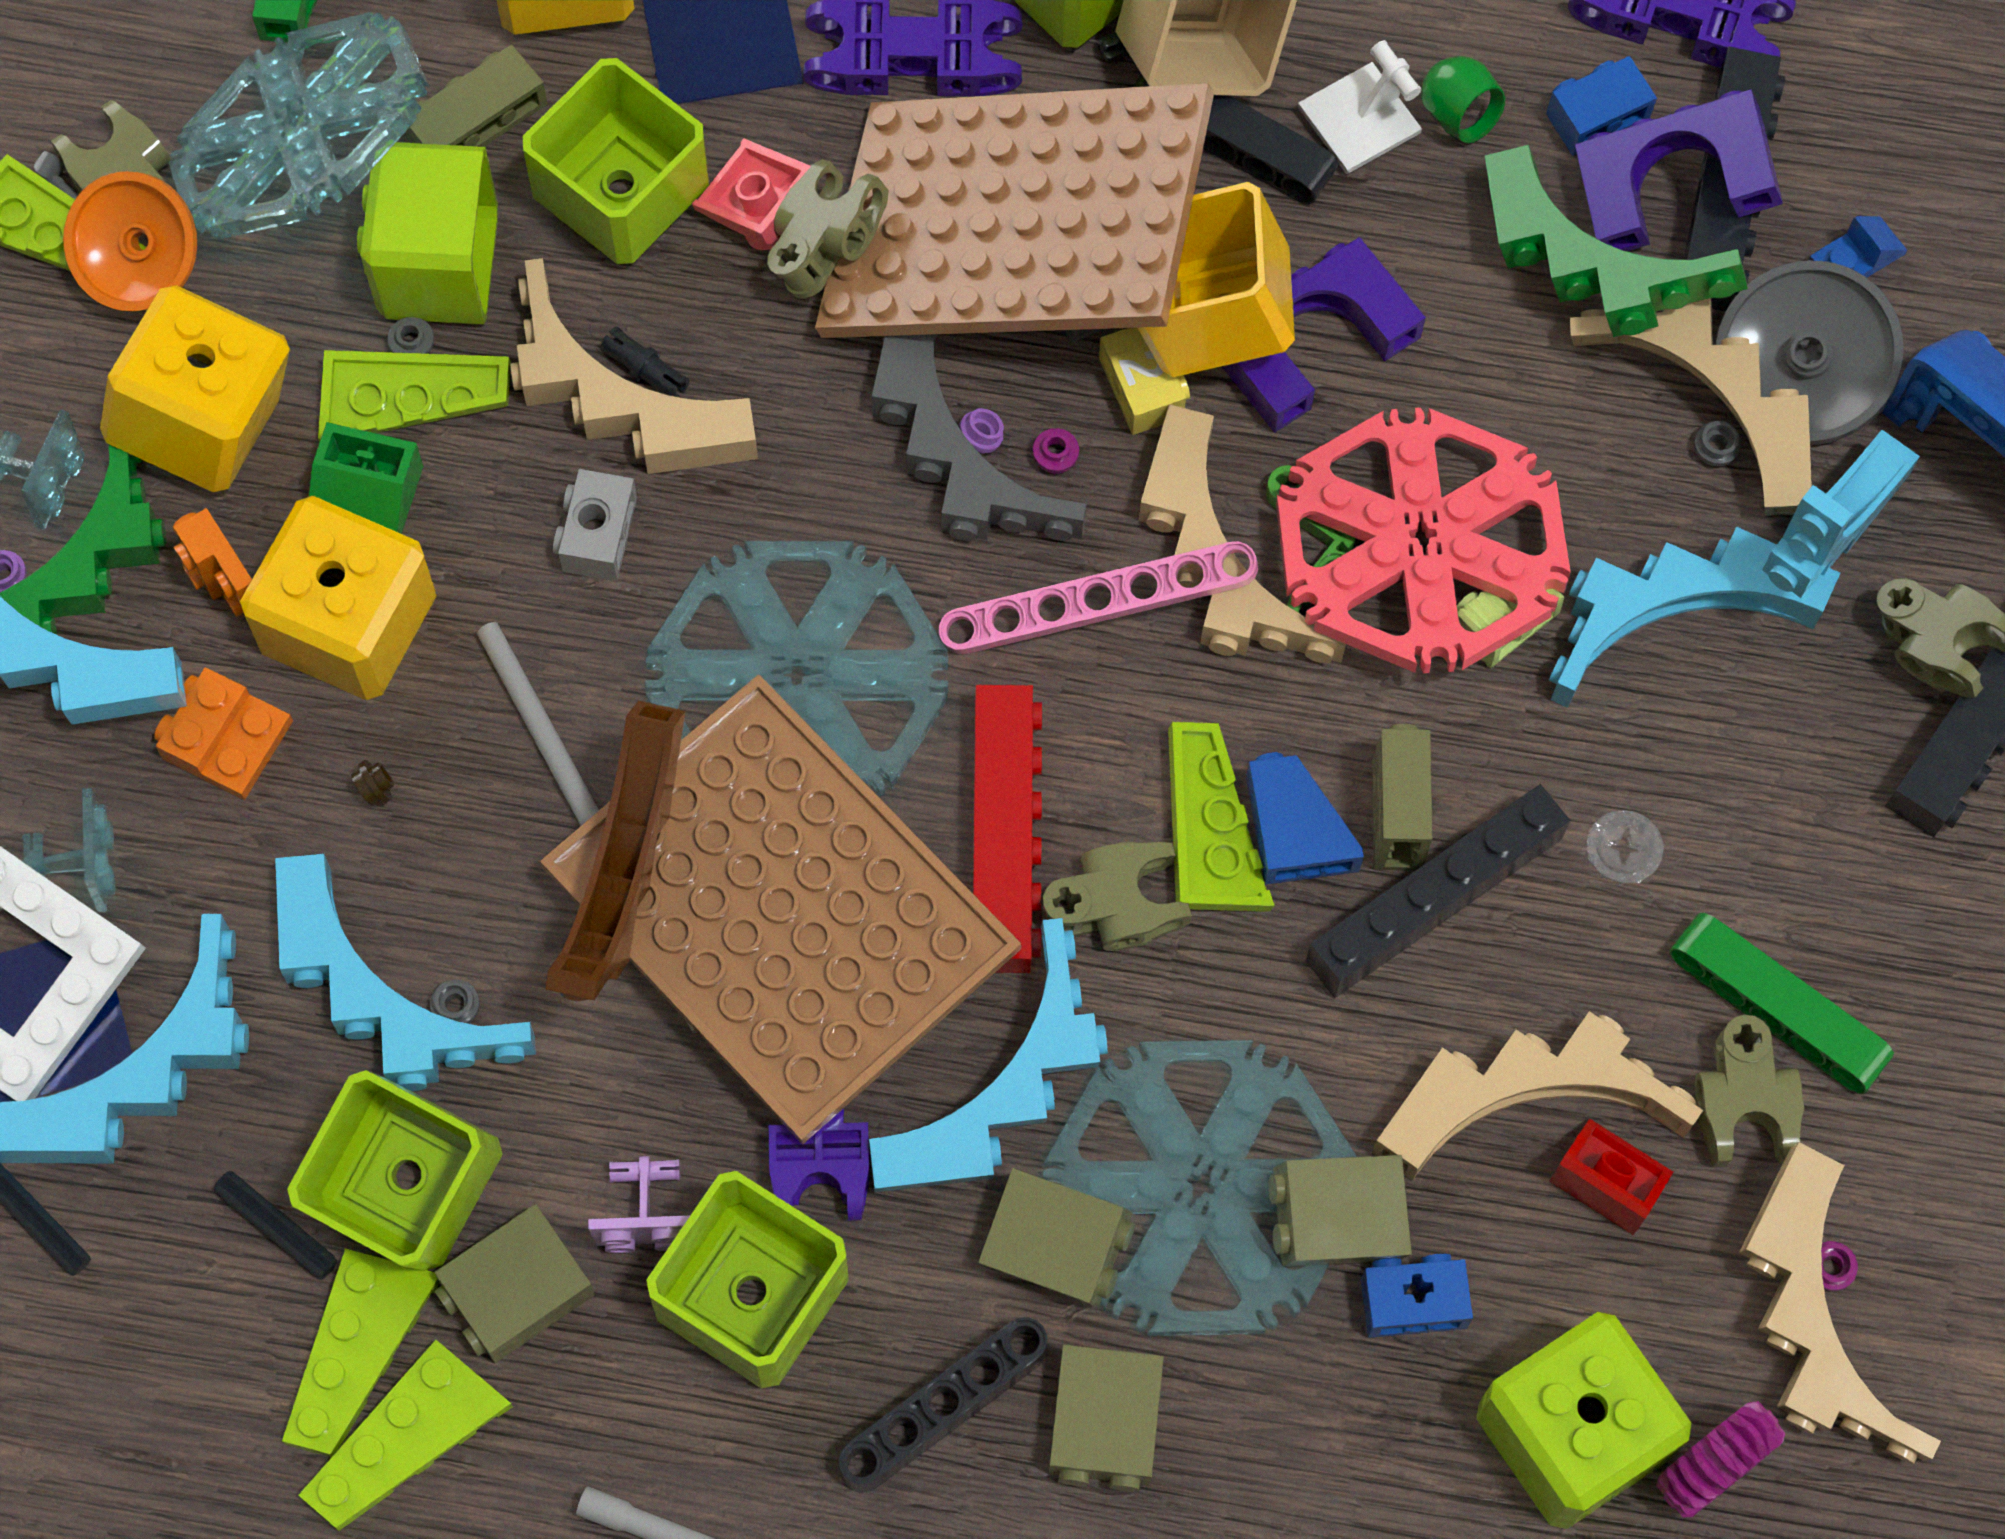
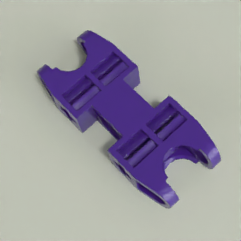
M821 0L811 4L805 12V25L809 30L825 34V38L833 39L840 44L838 48L832 51L823 52L822 57H814L805 62L803 70L804 80L816 89L844 95H888L889 76L937 77V96L975 97L1009 92L1017 88L1022 82V67L1020 64L1012 60L1003 59V55L995 54L987 48L988 45L994 42L1002 41V37L1015 35L1022 30V12L1017 7L1008 3L994 0H938V17L890 16V0ZM867 6H871V14H867ZM956 7H961V15H956ZM868 23H871V33H867ZM956 25H960V34H956ZM867 43H871L870 49L867 48ZM956 45H960V50H956ZM867 59H870V69H867ZM956 60H960V70H955ZM866 78L871 79V86H866ZM955 80H960V87H955Z
M1569 0L1568 10L1578 21L1591 28L1644 45L1649 27L1695 40L1690 59L1721 68L1728 46L1780 57L1778 47L1766 41V36L1760 34L1753 25L1760 23L1769 24V21L1785 22L1790 20L1796 7V1L1732 0L1731 5L1727 4L1728 0ZM1633 5L1637 6L1635 14L1631 13ZM1723 15H1727L1726 21L1722 20ZM1627 22L1632 23L1629 31L1625 30ZM1718 31H1722L1720 39L1716 38ZM1713 47L1717 48L1715 56L1710 55Z
M843 1108L803 1145L784 1125H769V1173L774 1195L794 1207V1205H799L800 1196L811 1185L818 1183L829 1184L840 1193L843 1204H847L848 1221L862 1220L870 1181L868 1122L844 1123Z

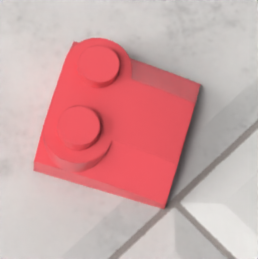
M744 138L737 151L699 199H695L692 205L696 211L743 234L751 247L757 250H769L780 238L774 227L775 214L790 188L800 180L810 168V165Z

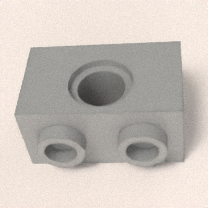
M583 469L578 470L575 485L568 484L564 496L563 510L568 512L565 527H557L553 543V553L559 555L562 572L618 581L637 501L634 478ZM592 519H599L605 522L600 528L594 530L583 527L587 521Z

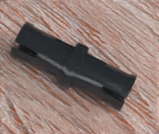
M618 326L609 331L614 336L613 340L607 335L604 337L600 350L629 369L631 377L637 382L644 380L660 393L679 398L680 395L676 391L679 390L684 394L687 390L690 379L681 375L662 361L659 352L654 348L643 347L625 334Z

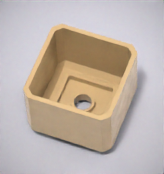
M1124 0L1115 32L1149 86L1209 83L1214 95L1258 96L1271 87L1297 0Z

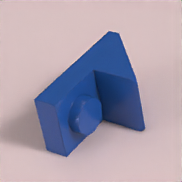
M1857 216L1853 218L1845 235L1810 255L1808 260L1843 265L1867 278L1904 256L1907 249L1880 216Z

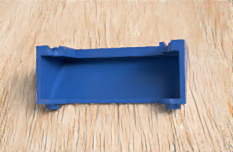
M1960 330L1924 347L1908 362L1892 393L1891 399L1882 413L1899 428L1908 419L1918 420L1916 428L1923 433L1934 422L1943 406L2005 457V356L1997 351L1989 339L1981 332Z

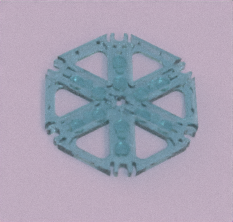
M368 12L287 32V44L281 37H277L274 39L276 47L272 52L264 55L258 49L254 53V58L257 61L255 64L249 56L240 64L181 129L183 133L177 136V140L183 148L172 151L170 156L174 161H168L177 192L188 206L195 223V228L200 233L207 230L212 237L223 239L309 220L307 208L317 216L321 213L319 205L325 198L332 196L338 203L343 197L342 192L339 190L341 187L347 195L356 188L417 119L416 114L420 113L422 109L415 98L426 96L428 92L424 86L429 85L408 32L399 20L396 21L394 17H389L385 21L380 13L373 14ZM342 40L322 67L307 78L301 63L304 49L316 43L327 44ZM392 52L397 64L395 73L385 81L374 84L366 83L360 86L380 62ZM253 81L257 82L266 109L260 111L253 110L247 114L226 119H216L222 116L234 103L243 88ZM372 129L346 158L336 161L329 139ZM235 161L231 167L219 174L216 183L210 189L198 192L193 174L205 167ZM286 168L291 182L289 191L279 199L252 205Z
M744 541L745 549L751 554L752 559H746L743 548L737 544L732 546L733 555L737 560L735 565L725 567L720 563L716 555L711 557L712 571L716 578L708 572L705 563H703L647 649V670H660L664 673L662 678L658 680H645L648 703L678 709L682 700H729L759 674L866 785L873 786L880 797L885 795L884 781L879 775L881 774L889 781L891 789H893L948 700V681H938L930 676L936 670H948V650L894 563L884 577L883 575L887 567L886 557L881 556L872 567L863 566L861 561L866 555V547L863 545L856 547L851 559H847L848 554L854 549V541ZM777 561L824 562L830 567L831 576L797 628L769 582L766 570L769 565ZM709 596L722 597L753 650H693L683 646L680 637L702 601ZM878 596H887L895 602L915 635L914 643L904 650H843ZM797 665L802 666L803 673L811 674L810 676L803 677L802 684L799 685L792 684L791 677L784 676V674L792 673L793 666ZM842 701H912L915 710L894 745L889 750L880 752L869 746ZM685 722L681 740L690 733Z
M1254 1040L1140 1042L1139 1048L1145 1053L1148 1061L1143 1062L1139 1050L1134 1046H1130L1127 1048L1126 1054L1133 1065L1128 1070L1118 1069L1111 1058L1107 1059L1105 1062L1106 1074L1113 1082H1110L1102 1074L1098 1066L1044 1162L1043 1168L1049 1166L1064 1168V1171L1058 1168H1049L1043 1171V1179L1057 1182L1062 1186L1122 1206L1133 1212L1132 1214H1157L1129 1266L1124 1271L1118 1273L1112 1294L1108 1299L1102 1297L1100 1302L1105 1312L1111 1299L1116 1295L1120 1297L1113 1307L1112 1318L1118 1320L1125 1308L1135 1307L1138 1309L1141 1315L1135 1327V1330L1138 1332L1143 1331L1147 1327L1150 1315L1157 1316L1156 1323L1149 1331L1148 1336L1265 1334L1266 1329L1259 1323L1256 1314L1261 1313L1264 1324L1271 1330L1277 1328L1279 1324L1272 1313V1308L1275 1305L1282 1304L1286 1306L1293 1317L1299 1315L1300 1304L1291 1293H1295L1302 1300L1306 1309L1329 1266H1304L1299 1270H1290L1282 1267V1263L1249 1212H1277V1205H1273L1269 1198L1268 1182L1270 1175L1274 1174L1273 1168L1286 1160L1357 1156L1297 1063L1291 1075L1284 1080L1282 1077L1287 1071L1289 1058L1283 1056L1279 1065L1275 1068L1265 1067L1261 1059L1265 1053L1266 1045L1261 1043L1254 1050L1251 1060L1245 1059L1246 1052L1251 1048ZM1222 1062L1231 1070L1232 1079L1201 1135L1195 1129L1164 1079V1070L1171 1063ZM1285 1098L1292 1099L1298 1103L1323 1143L1321 1153L1314 1158L1246 1159L1276 1102ZM1107 1101H1115L1125 1113L1154 1161H1087L1080 1156L1078 1143L1099 1106ZM1200 1155L1202 1159L1197 1167L1193 1166ZM1213 1165L1214 1168L1210 1175L1209 1187L1215 1192L1212 1195L1204 1192L1200 1198L1197 1197L1192 1208L1188 1207L1192 1201L1194 1187L1188 1181L1191 1178L1197 1181L1200 1180L1202 1175H1206L1210 1166ZM1226 1169L1229 1172L1224 1181H1221L1220 1179ZM1178 1192H1182L1183 1194L1179 1201L1175 1200ZM1205 1206H1208L1206 1214H1201ZM1202 1237L1241 1297L1239 1305L1233 1310L1181 1311L1172 1303L1171 1294Z

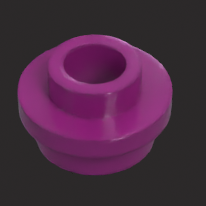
M1048 429L1039 434L1034 441L1033 457L1037 465L1043 470L1053 474L1063 473L1071 469L1077 462L1079 444L1076 438L1064 429ZM1057 444L1063 446L1064 451L1054 454L1048 450V447Z
M1836 1241L1823 1242L1821 1256L1824 1290L1833 1292L1843 1290L1854 1281L1857 1275V1259L1846 1245ZM1825 1260L1835 1261L1839 1266V1274H1828L1823 1268V1262Z

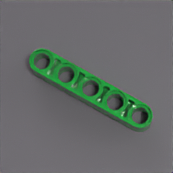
M1698 913L1670 949L1669 953L1672 959L1682 969L1745 1015L1756 1016L1763 1020L1769 1027L1771 1034L1841 1085L1857 1094L1867 1093L1894 1056L1892 1048L1880 1036L1720 920L1707 913Z

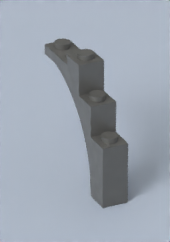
M937 334L885 336L872 392V416L880 417L882 421L893 425H902L906 422L913 423L906 453L907 474L914 475L917 479L930 483H936L941 480L948 481L941 513V532L949 533L952 537L963 541H973L976 538L987 540L990 524L992 523L998 524L1002 529L1010 532L1031 530L1043 532L1046 536L1055 540L1082 539L1087 504L1040 496L1017 484L982 457L966 439L947 407L937 379L934 360Z

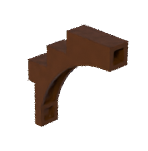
M638 700L626 716L612 796L591 875L564 947L547 973L545 989L559 992L562 997L568 1000L585 1001L589 999L595 1001L608 979L617 980L629 962L637 907L649 890L657 836L670 815L686 712L684 710Z

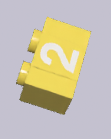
M1127 328L1100 338L1099 359L1132 435L1163 425L1169 404L1185 408L1186 400L1190 399V391L1184 375L1172 377L1161 370L1138 328Z

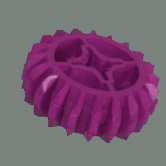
M1759 1401L1745 1404L1661 1473L1656 1486L1663 1493L1664 1500L1672 1509L1675 1508L1683 1518L1696 1515L1783 1443L1786 1433L1779 1426L1778 1419L1770 1410H1766Z

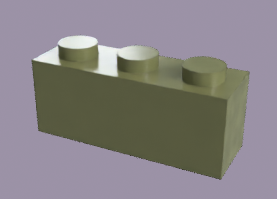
M510 45L501 52H494L488 55L481 62L480 66L466 75L457 76L450 80L442 91L428 100H421L415 103L408 110L407 114L401 118L407 140L410 143L484 147L548 105L544 82L514 46Z

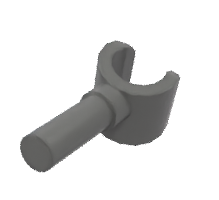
M44 151L34 163L35 173L76 199L78 194L59 177L65 168L63 162L53 154Z

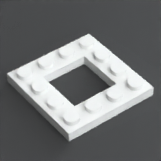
M0 846V911L2 908L73 957L14 1037L0 1028V1090L16 1101H25L36 1098L146 947Z

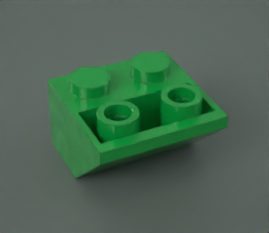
M326 422L312 464L309 497L315 496L402 534L424 467L417 443Z

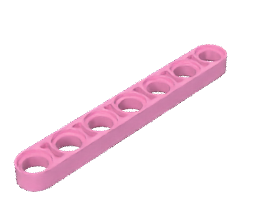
M1239 541L1227 542L957 608L947 612L941 619L939 635L944 645L951 652L969 654L1241 588L1250 584L1255 579L1258 572V561L1253 549L1247 544ZM1232 553L1245 554L1250 560L1247 572L1239 577H1232L1223 570L1225 558ZM1196 564L1202 568L1204 576L1198 586L1186 588L1177 582V574L1182 566ZM1141 575L1152 576L1157 581V590L1148 599L1136 598L1131 593L1133 581ZM1095 586L1106 587L1111 592V601L1102 610L1090 609L1085 603L1087 592ZM1050 597L1060 598L1065 603L1064 615L1056 621H1046L1040 616L1041 604ZM1005 608L1016 610L1020 616L1018 626L1011 632L1003 633L998 631L994 626L996 614ZM959 619L968 620L974 626L972 638L963 644L952 642L948 634L950 626Z

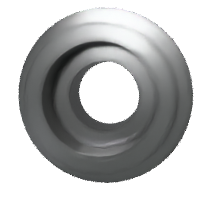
M406 317L400 319L389 330V348L392 353L429 354L434 345L433 330L426 321L420 318ZM408 334H418L414 341L407 342L403 340V337Z
M1714 421L1705 424L1699 429L1694 440V448L1698 457L1705 463L1712 466H1725L1737 458L1741 450V438L1731 424L1724 421ZM1711 441H1718L1723 444L1724 450L1714 449L1709 443Z
M457 979L448 980L434 990L430 1000V1008L432 1013L469 1024L479 1012L480 1000L475 988L468 982ZM458 998L464 1001V1006L460 1011L451 1012L447 1010V1005L452 999Z

